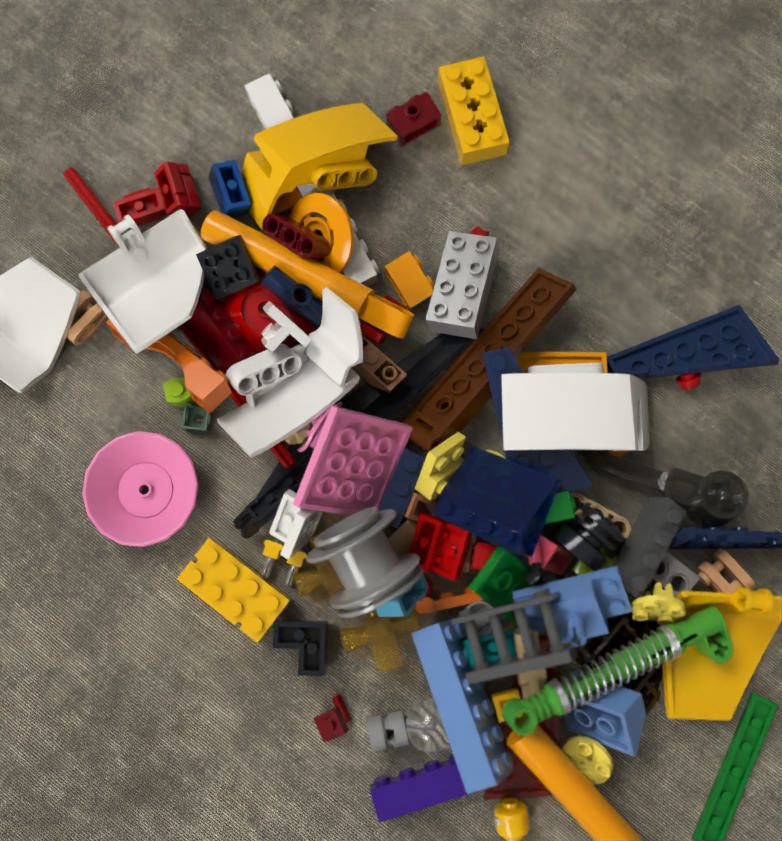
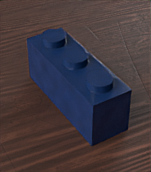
M404 449L378 509L379 511L387 509L396 511L395 518L387 525L394 529L400 527L426 457Z

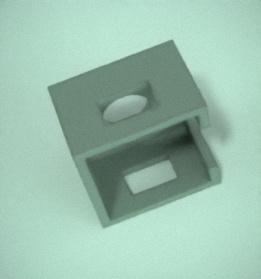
M185 403L182 428L189 431L210 433L212 412L208 413L202 407ZM197 415H202L204 418L201 424H197L194 421Z

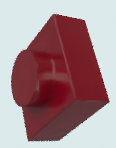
M335 707L313 718L324 743L349 731L339 707Z

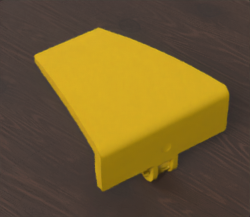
M740 587L733 593L681 591L674 598L685 603L686 613L684 616L675 619L674 623L709 606H714L721 613L733 644V654L727 662L719 664L699 653L695 645L687 648L680 657L672 661L667 660L665 665L662 664L667 718L730 721L761 657L782 622V596H772L771 591L766 588L753 591L747 587Z

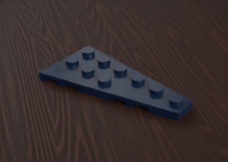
M737 305L607 357V367L612 374H630L639 379L778 365L780 359L741 306Z
M508 347L482 353L502 441V374L523 373ZM571 450L505 451L517 504L542 496L594 487Z
M720 527L706 529L681 528L680 532H676L668 550L718 548L782 549V531H748L747 527H737L731 530H722Z

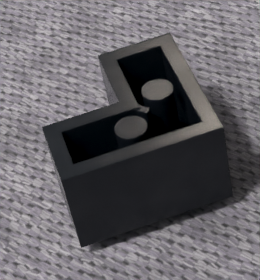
M274 621L273 648L299 649L298 676H325L327 673L328 621Z

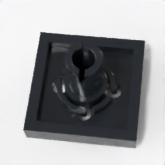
M241 235L232 237L196 254L216 300L261 281Z

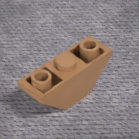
M362 335L363 360L362 363L351 368L369 385L390 393L407 374Z

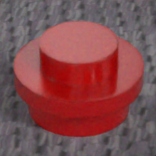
M701 373L683 374L676 378V382L681 386V389L690 390L701 384L700 379L702 376Z

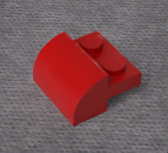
M420 514L409 554L414 553L420 556L419 564L422 565L424 571H433L453 581L459 580L473 530L456 524L457 522L447 518Z

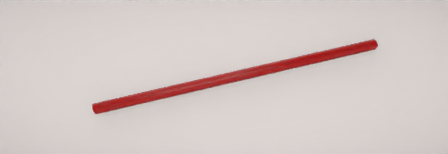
M70 167L64 171L65 178L117 245L107 230V227L110 225H117L75 168ZM184 322L178 326L197 353L211 364L212 369L217 372L219 369ZM227 383L232 392L230 396L237 406L240 407L247 403L246 396L240 395ZM282 441L270 448L286 469L295 464V458Z

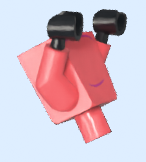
M532 528L527 533H523V536L515 545V549L526 556L529 560V565L533 567V570L526 573V578L530 584L534 583L535 586H538L546 580L547 575L542 568L551 571L552 574H556L557 579L554 581L566 579L563 573L574 556L568 549Z

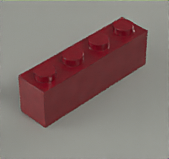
M207 287L201 288L193 315L185 323L217 368L226 375L229 367L256 355V353L229 319L227 313L218 304L213 294Z

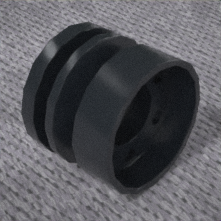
M582 502L578 508L586 514L585 518L581 519L574 513L575 517L573 519L578 526L573 528L564 523L553 536L590 569L598 571L607 561L605 555L600 551L601 547L604 546L611 551H615L617 548L608 539L612 536L622 543L625 538L611 520L597 509L589 507Z

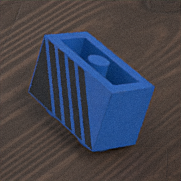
M236 160L212 164L208 178L220 212L231 218L246 216L251 202Z

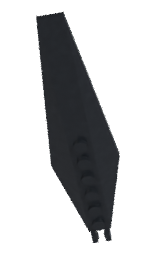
M480 327L479 334L483 331L482 327ZM441 334L396 363L407 376L390 393L366 383L336 403L342 402L341 408L393 420L475 339ZM304 443L288 447V451L296 460L295 464L286 469L279 461L256 498L233 521L236 529H242L241 535L243 538L249 539L259 532L260 526L262 527L276 516L283 495L287 490L290 489L295 493L298 492L314 448L309 446L302 452L297 451Z

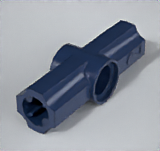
M274 265L264 276L261 284L280 298L287 310L296 311L316 328H319L322 320L323 303L312 295L308 286L296 283ZM294 293L300 297V302L294 298Z

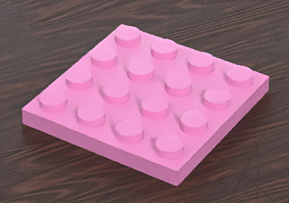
M331 406L293 504L302 509L352 515L369 507H377L379 509L413 428L404 423Z

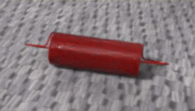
M341 694L335 697L333 695V704L335 707H339L345 722L351 721L352 719Z

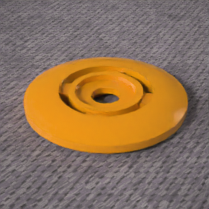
M312 193L302 197L293 207L289 217L314 232L319 229L323 233V237L329 243V252L323 261L314 260L341 273L350 261L354 246L353 227L347 211L337 199L325 193ZM316 212L322 214L327 219L323 217H315Z

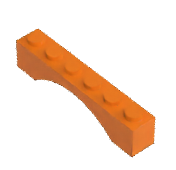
M108 319L106 324L113 335L128 348H131L110 319ZM171 332L145 348L166 354L182 367L185 375L186 389L192 399L208 413H211L232 393L227 384L229 382L227 376L220 370L215 372L205 358H197L195 352L186 344L182 346Z

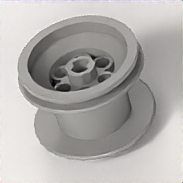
M377 507L363 509L330 526L314 539L313 543L316 547L309 552L306 561L317 563L329 559L343 584V587L331 600V607L338 610L339 616L349 618L374 610L405 592L422 576L424 570L422 565L419 564L420 556L410 553L397 557L383 531L395 518V510L379 511Z

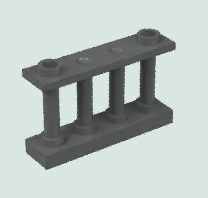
M549 588L533 592L534 598L475 612L474 607L458 612L459 617L451 619L452 625L464 622L474 657V669L465 673L468 684L568 663L578 657L574 646L566 648L565 643H562L550 601L561 597L559 591L550 593ZM535 604L540 605L551 644L549 652L540 653L539 649H536L524 607ZM514 610L525 649L523 658L514 659V656L510 655L499 613ZM489 617L500 656L498 663L489 665V661L485 660L474 619Z

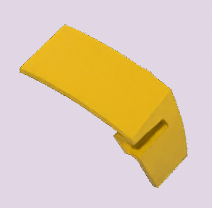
M364 103L348 104L315 111L287 120L257 133L254 141L259 146L260 151L247 152L241 176L251 202L248 210L261 230H263V220L268 214L272 213L279 196L292 192L296 186L314 184L318 190L328 191L371 184L377 177V170L365 157L368 145L396 141L398 136Z

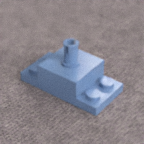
M617 566L513 591L514 602L534 598L533 592L548 588L550 593L559 591L561 597L551 600V607L562 643H569L574 647H578V640H580V645L583 646L586 643V638L608 634V617L633 612ZM535 604L524 607L530 630H537L538 634L547 632L540 605Z

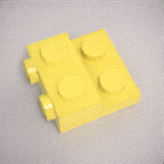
M457 432L428 452L414 488L427 499L434 500L438 497V494L443 495L447 489L452 487L453 483L457 484L463 478V468L466 460L460 456L464 451L462 447L466 439L464 435Z

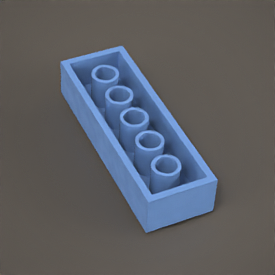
M447 620L411 633L467 794L496 786L513 772V760L510 753L506 752L503 743V732L500 726L496 724L493 716L494 707L485 694L484 681L472 684L467 682L465 673L474 668L470 667L463 641L466 640L464 625L462 623L452 625L451 620Z

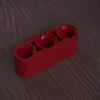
M268 214L264 218L262 223L264 233L301 257L323 259L327 256L329 243L321 235L288 216Z

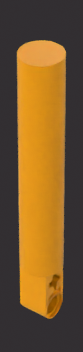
M218 210L212 211L206 217L201 228V238L204 241L215 246L232 237L241 235L256 268L267 273L275 265L296 283L308 286L312 295L322 302V289L327 287L356 310L359 321L364 320L395 337L405 338L415 316L412 312L375 294V290L312 258L299 256L269 236Z
M539 724L529 735H518L514 731L510 733L507 738V745L594 841H644Z

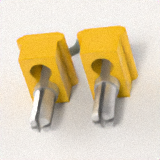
M278 538L275 542L272 540L264 541L265 548L262 555L267 557L261 573L262 577L269 578L276 559L281 558L280 554L284 545L279 543L281 540ZM303 548L289 560L287 559L286 563L290 564V569L285 580L286 585L293 586L298 570L305 565L308 553L302 551Z

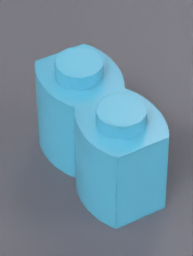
M424 574L405 592L376 608L378 617H406L410 615L416 606V602L422 600L428 591V584Z

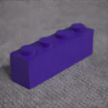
M450 755V760L439 762V760L429 761L424 764V768L414 770L413 767L404 769L399 772V776L389 778L386 775L375 779L374 784L370 785V793L379 823L468 795L454 755Z

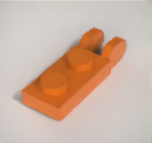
M466 588L463 589V595L454 596L453 592L438 595L439 600L436 601L429 597L423 598V600L416 602L415 609L418 613L424 614L484 600L471 589Z

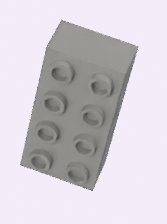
M449 231L425 319L430 332L478 339L500 252L496 237Z

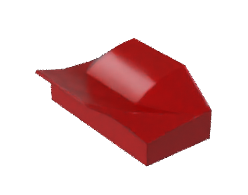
M148 187L127 194L123 199L112 202L119 223L125 220L124 216L128 214L137 226L159 220L166 214L159 188L151 189Z

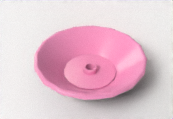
M136 431L114 438L96 453L86 470L82 495L87 516L101 534L120 545L146 547L166 541L184 527L196 506L199 482L194 463L180 444L160 433ZM144 486H148L149 491L147 494L144 495L142 493V488Z

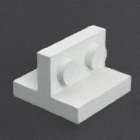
M270 301L264 305V311L276 321L274 325L270 323L261 333L263 335L261 341L270 352L273 353L289 334L304 347L308 345L312 339Z
M290 489L284 493L269 534L284 542L280 555L288 560L313 539L323 511L302 509L294 505L293 502L297 493Z

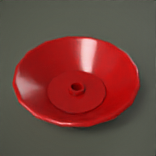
M256 268L259 278L262 281V279L267 273ZM261 281L217 300L218 304L227 313L229 319L241 332L243 338L256 354L267 350L261 341L263 338L261 333L270 323L273 325L276 323L268 314L263 313V307L268 301L275 305L308 336L318 329L296 311L287 310L282 300L264 287ZM294 293V298L300 302V297ZM289 334L281 344H286L292 348L301 343Z

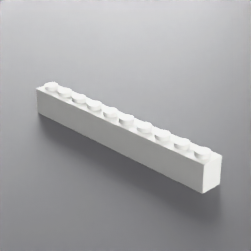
M270 73L244 85L247 96L265 129L293 119L292 114L294 110L288 99L284 101L282 94H284L278 80L274 81ZM314 184L296 186L301 197L312 193H325L337 199L334 194L336 190L320 191ZM341 198L338 199V201L342 204V206H343V207L345 208V210L347 211V209H346V207H345V205H344L342 199H341ZM316 212L315 217H323L327 219L322 214ZM351 218L354 233L353 252L348 265L341 274L369 287L378 282L377 273L380 271L374 259L369 260L366 254L369 252L364 240H359L355 233L358 230Z

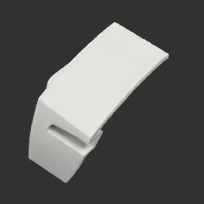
M327 287L322 289L321 325L316 331L309 334L312 340L306 347L299 344L290 348L286 344H280L273 353L267 349L232 365L226 372L231 386L240 395L246 396L247 403L217 418V422L250 458L268 450L306 426L340 400L359 382L360 376L351 369V367L362 363L363 341L357 312Z

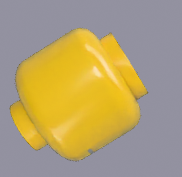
M515 797L504 798L495 807L494 816L497 833L506 841L522 840L530 831L528 807Z

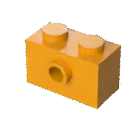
M410 251L383 268L385 275L407 310L412 309L431 297L435 286L432 279L428 275L425 277L420 269L423 266L417 255L412 256Z

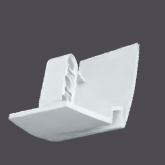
M603 364L537 365L529 367L528 373L502 374L504 451L646 450L649 446L648 388L643 380L633 375L603 373Z

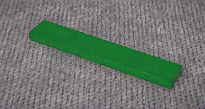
M753 692L750 693L692 835L694 841H724L778 704Z

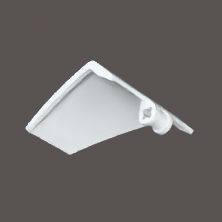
M179 209L143 233H141L129 214L124 216L125 220L115 226L110 225L107 227L119 248L78 275L135 354L141 352L189 320L193 315L200 296L204 272L196 254L206 250L207 246L182 209Z
M32 257L0 275V380L18 393L26 391L53 369L70 330L80 296V291Z

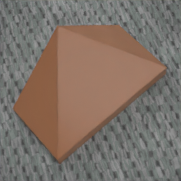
M414 493L405 517L417 522L420 514H430L448 519L451 507Z

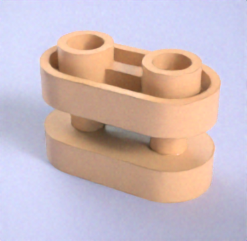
M86 290L80 291L76 312L67 338L74 345L84 343L107 319V315L98 303L95 304L96 300Z
M718 548L711 555L715 561L714 564L711 565L704 561L696 568L699 573L697 574L700 577L699 580L705 586H710L716 593H733L740 587H747L750 590L756 587L753 579L722 548ZM722 570L732 580L731 584L720 574Z

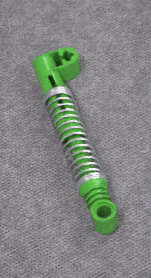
M709 606L672 625L668 623L656 629V632L651 630L650 636L644 634L642 640L636 638V643L629 641L628 647L622 645L621 650L614 649L612 655L607 652L606 659L608 662L599 656L600 666L592 660V670L587 664L583 666L585 673L577 667L576 673L578 677H575L569 671L570 681L564 675H561L562 685L556 679H553L544 685L540 693L536 692L534 696H528V699H510L503 706V719L518 735H529L535 730L539 721L542 722L545 718H550L551 715H566L571 710H575L576 705L583 706L584 700L590 703L592 697L599 698V694L605 695L607 689L613 691L615 686L621 687L622 682L629 683L630 678L635 680L637 674L643 676L645 671L651 672L652 667L658 668L660 664L665 665L667 660L672 661L680 657L687 648L695 645L699 653L719 664L725 663L733 654V644L724 618L717 608ZM618 679L620 684H616L614 680ZM611 682L613 687L609 688L607 684ZM604 686L605 691L602 692L599 688ZM597 690V696L593 695L591 692ZM589 693L590 699L587 700L584 695ZM581 697L582 703L580 704L576 699ZM574 701V707H571L570 703ZM523 713L522 717L519 720H516L517 717Z

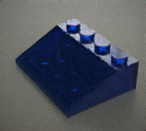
M474 446L443 488L433 515L514 554L532 557L561 480Z

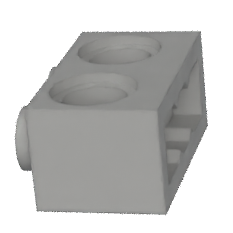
M666 551L659 565L660 570L653 576L649 586L652 584L655 586L657 582H661L662 589L665 590V586L671 584V580L677 577L680 581V587L676 591L673 590L675 597L681 591H691L700 577Z

